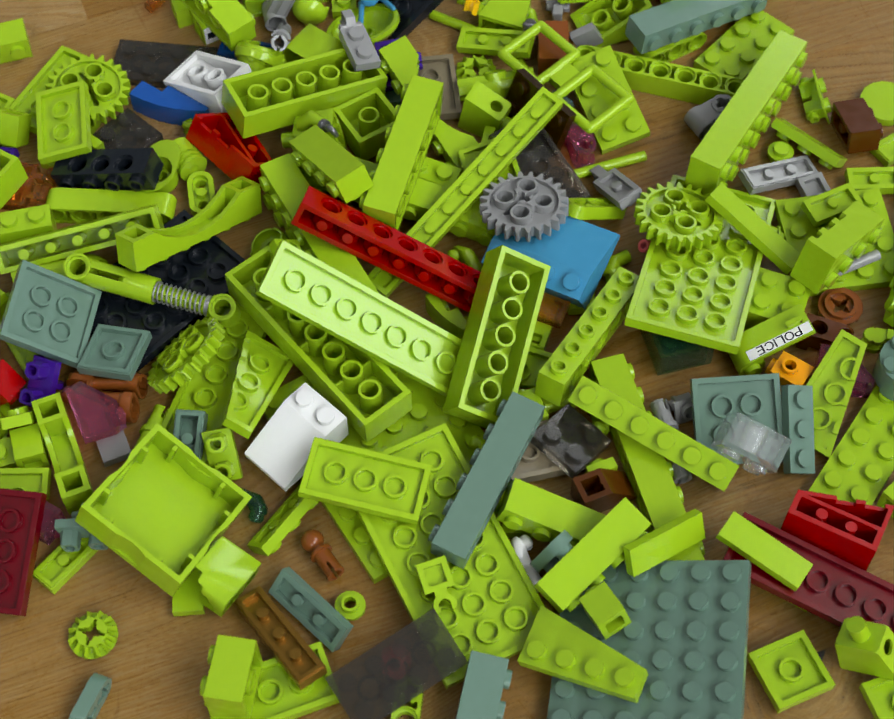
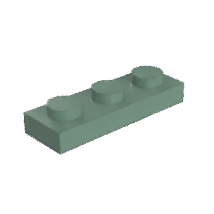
M782 385L784 474H815L813 386Z
M290 567L283 568L280 571L269 593L330 651L339 650L354 626Z

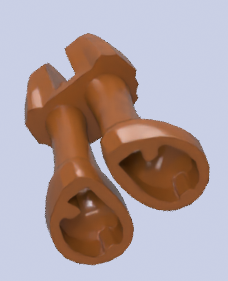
M77 371L69 373L66 380L67 386L63 388L61 397L64 403L87 409L92 405L115 407L119 409L120 415L125 422L136 423L140 414L138 399L146 397L148 380L147 376L142 373H135L132 381L79 374ZM105 389H106V390H119V391H124V392H101V391H98V390H105Z

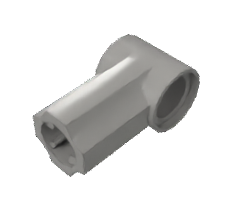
M266 0L262 4L265 27L268 31L273 32L280 23L286 25V17L295 0Z

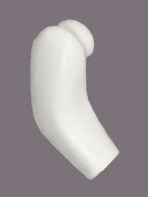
M522 535L520 538L515 536L511 540V545L532 584L535 585L542 577L530 565L532 560L527 551L533 548V541L528 535Z

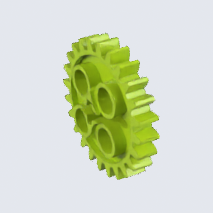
M80 54V60L78 61L70 57V64L62 61V69L54 68L55 76H48L49 83L45 85L46 90L81 81L82 78L79 75L84 77L88 84L89 92L94 95V100L98 105H94L89 93L90 122H92L94 127H97L99 120L107 124V117L117 119L115 112L123 113V105H129L128 97H130L131 86L127 72L122 71L121 64L114 65L113 59L105 62L104 55H101L98 60L95 59L94 54H91L89 59H85L84 55Z
M667 182L666 187L659 183L656 184V189L648 187L647 193L641 192L640 198H637L634 211L635 225L640 226V233L647 232L646 239L655 238V245L662 242L665 243V249H669L673 245L677 251H680L682 246L689 252H691L692 246L701 250L703 244L710 246L712 240L716 241L718 234H721L724 218L705 201L710 193L702 195V188L692 190V184L685 188L682 187L681 182H678L677 186H672L670 182Z
M212 316L209 318L204 317L202 321L198 319L194 326L190 324L187 329L181 331L179 336L174 338L171 344L166 346L162 353L157 356V361L151 365L153 368L148 371V384L159 394L163 392L167 394L170 390L172 392L175 391L178 385L182 387L188 379L191 381L193 375L196 372H201V367L210 362L209 359L217 353L215 350L222 345L220 341L225 338L223 334L226 332L224 326Z

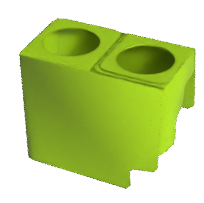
M309 23L287 45L284 55L288 63L344 47L339 39Z
M221 536L196 565L200 575L198 583L203 594L199 602L222 617L255 578L261 562L224 536Z

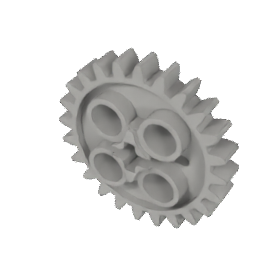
M519 171L518 177L508 173V179L505 180L502 177H498V184L491 182L489 184L490 189L484 188V196H480L482 222L487 223L488 230L495 228L496 236L504 233L506 240L511 236H515L516 242L521 237H525L527 242H530L531 236L541 240L542 233L551 236L552 229L559 231L560 224H565L566 216L569 215V197H566V189H561V183L553 184L552 177L544 180L543 173L537 177H533L532 171L527 176H523V173Z

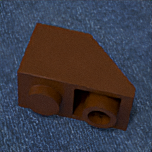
M598 468L572 478L570 495L573 501L597 512H603L615 507L625 497L629 501L637 499V495L624 471Z

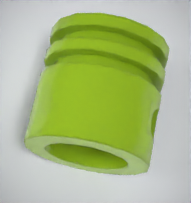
M179 137L173 140L179 145L181 150L177 173L184 181H187L188 177L194 172L205 171L207 159L186 137Z

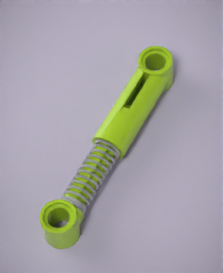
M82 253L71 254L64 261L63 270L68 278L95 289L152 305L156 302L158 304L162 303V305H171L172 308L185 309L187 312L190 310L191 313H199L207 318L212 316L224 328L235 326L241 318L240 307L228 294L221 293L213 296L202 294L201 296L200 292L196 294V291H187L186 288L182 290V287H173L172 284L168 286V283L163 284L161 278L140 272L136 273L129 269L93 260ZM80 266H86L82 274L76 275V271ZM231 306V310L227 315L219 316V311L222 307Z

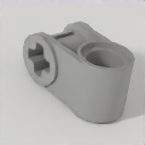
M719 94L703 104L691 108L686 113L684 122L699 139L703 140L732 97L726 94Z

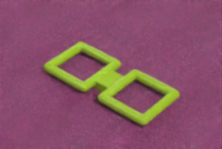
M542 20L536 22L498 51V57L515 72L524 68L541 84L544 85L549 82L557 90L553 94L577 114L573 122L587 134L594 133L634 101V97L630 92L596 64H590L581 72L571 64L580 57V51ZM541 32L563 50L566 55L539 76H536L511 54ZM591 76H594L620 99L590 122L563 98Z

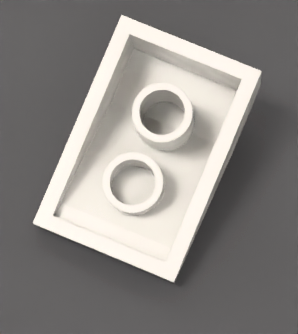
M196 50L166 77L163 82L166 86L170 85L207 106L209 113L227 112L221 102L223 80L251 73L252 71L248 63Z
M305 382L284 400L244 454L286 492L303 476L314 437L340 443L349 435L347 417Z

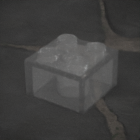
M739 412L726 415L711 447L717 449V453L731 461L735 460L744 463L743 469L759 476V474L765 475L766 473L777 472L792 440Z

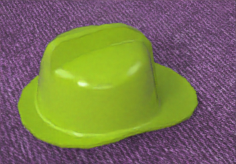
M166 139L160 140L150 147L155 150L164 166L155 190H141L142 192L170 193L178 185L177 167L180 161L181 150L175 141Z

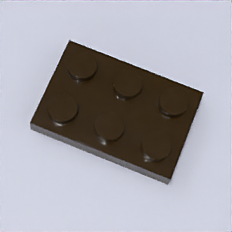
M524 68L517 70L506 96V100L512 105L508 116L511 119L516 116L542 86L545 87ZM563 103V107L532 141L551 158L558 156L577 114Z

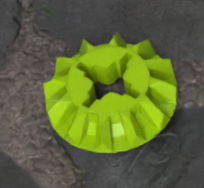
M472 54L470 58L464 56L462 62L457 63L456 76L457 78L477 76L473 69L475 66L479 69L478 75H483L486 71L496 70V66L493 65L492 59H486L484 54L480 57Z
M87 611L82 617H75L74 624L71 628H68L69 636L67 641L70 648L77 656L84 659H98L105 656L114 648L118 639V627L111 616L104 614L102 611L93 613ZM97 625L96 629L102 635L94 636L88 643L89 639L83 632H91L93 627Z

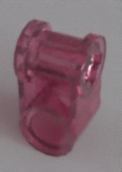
M573 122L564 142L572 164L576 168L592 165L595 163L593 152L596 149L593 133L587 134Z

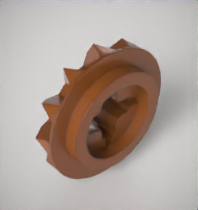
M835 288L824 291L817 304L819 315L850 326L853 322H858L863 312V303L860 297L847 288ZM846 303L844 311L834 312L835 305L839 307Z

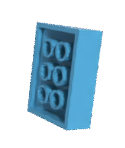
M566 216V223L560 224L559 231L552 229L551 236L542 233L541 240L531 236L530 242H527L525 237H521L516 242L515 236H511L506 240L504 233L497 236L494 235L486 252L504 245L551 266L544 294L557 297L561 301L571 303L586 310L618 243L620 234ZM485 252V254H484V256H483V259H482V261H481L482 264H483V262H484V258H485L486 252Z

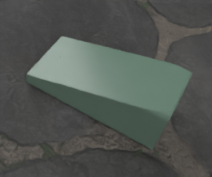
M176 409L173 435L188 446L201 460L204 447L201 433L207 429L208 414L205 411Z

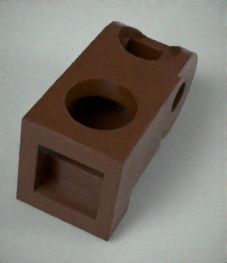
M807 313V317L816 333L797 342L796 348L807 350L808 347L828 351L841 329L853 336L854 330L845 324Z

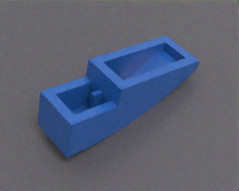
M142 80L129 93L134 111L161 122L182 126L185 120L193 119L195 114L209 113L207 106L170 85L163 91H160Z

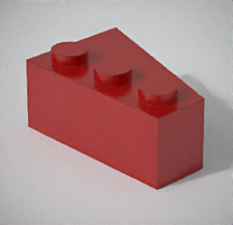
M228 112L195 114L186 139L231 180L243 176L259 183L258 178L262 176L260 165L271 161L272 158L257 136L243 139Z
M798 489L781 530L866 571L878 549L894 505L885 504L884 507L867 505L865 500L856 499L855 502L837 500L835 495Z

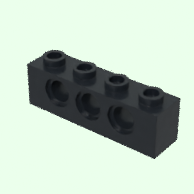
M153 148L92 149L90 153L56 161L50 176L59 187L107 189L112 191L155 190L164 164Z

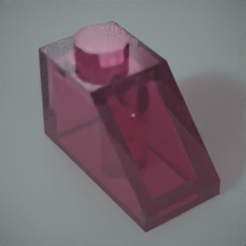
M81 381L64 389L85 444L117 435L127 427L125 424V412L118 406L116 399Z

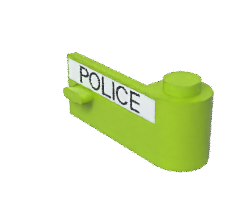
M798 304L743 331L738 354L728 353L740 376L757 375L762 372V368L765 365L764 358L815 334L816 331L802 306Z

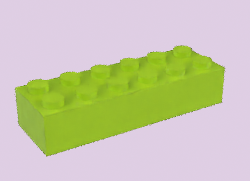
M341 48L225 79L222 83L221 102L244 139L294 125V119L309 110L317 112L335 108L376 87L385 95L388 77L381 66L380 68L355 72L345 49Z
M412 74L409 84H404L401 92V99L403 101L401 105H396L393 127L388 126L384 142L387 143L385 148L380 147L376 158L377 169H372L369 176L374 186L368 192L362 193L359 202V208L362 209L361 212L396 230L400 228L441 116L444 83Z
M504 245L486 252L442 412L487 429L490 423L495 425L499 418L496 412L503 399L508 401L512 392L518 393L551 266Z

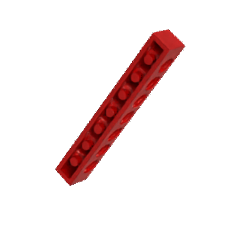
M311 186L308 187L293 217L292 225L470 313L480 271Z

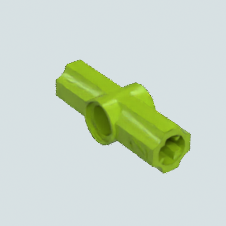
M528 67V69L534 74L533 67ZM497 69L486 71L483 75L457 78L460 101L465 100V97L476 81L481 82L503 98L506 97L516 72L514 70Z

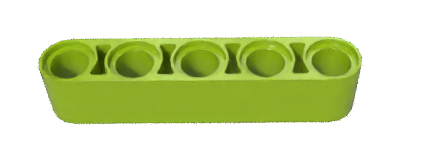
M55 187L48 191L45 204H50L56 223L79 224L158 204L163 225H165L174 218L177 199L172 194L166 192L146 193L129 190L112 191L107 189Z

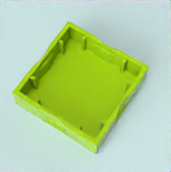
M157 423L130 452L126 462L116 472L109 475L84 502L74 521L172 597L195 570L198 562L242 513L252 496L220 471L202 462L188 446Z

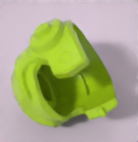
M242 40L234 48L237 61L248 63L252 72L287 63L286 56L283 54L284 50L280 51V49H277L276 51L273 48L260 46L259 41Z

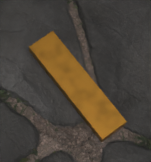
M261 586L256 587L234 601L236 609L300 690L327 673L326 666Z

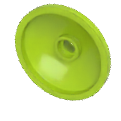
M385 4L364 7L363 25L375 47L374 43L385 41L394 33L400 22L397 9L392 11ZM359 7L352 9L356 22H358ZM342 15L336 18L327 29L328 34L339 40L338 27Z

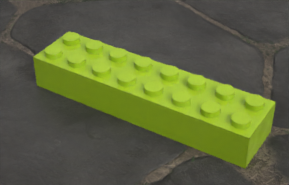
M781 30L778 31L691 155L684 182L685 188L692 184V190L702 188V195L711 194L721 182L727 187L728 180H734L739 169L738 165L745 164L750 153L749 149H754L757 146L761 136L760 133H765L771 123V116H777L782 105L781 102H786L791 94L792 85L795 87L798 85L802 76V72L799 69L803 67L808 57V53L805 52L807 41Z
M288 153L261 164L262 176L258 179L265 192L262 195L263 201L268 210L272 209L274 211L273 216L279 228L284 227V234H286L288 239H297L302 251L379 293L356 256L291 224L310 186L291 155Z
M269 245L225 273L229 294L321 394L347 417V422L366 442H369L412 410L411 391L384 363L255 294L273 256Z

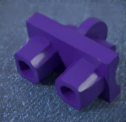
M34 355L33 361L26 363L25 374L29 381L27 388L20 391L19 402L32 407L31 401L55 394L56 389H63L64 382L58 380L62 363L45 358L42 355Z

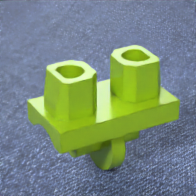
M223 427L203 431L201 434L209 466L220 471L230 480L243 478L233 430Z

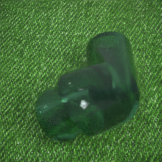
M243 489L252 496L247 504L249 510H251L248 515L249 520L255 523H262L264 516L268 514V508L263 497L260 494Z

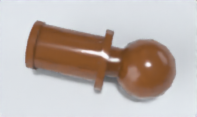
M315 529L305 531L301 537L302 548L311 553V561L318 564L328 581L336 580L337 577L331 568H334L339 576L344 573V568L331 552V545L324 544V537L320 531Z

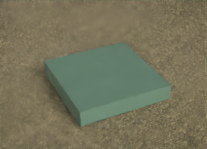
M98 324L76 367L79 374L132 381L152 339L151 332Z

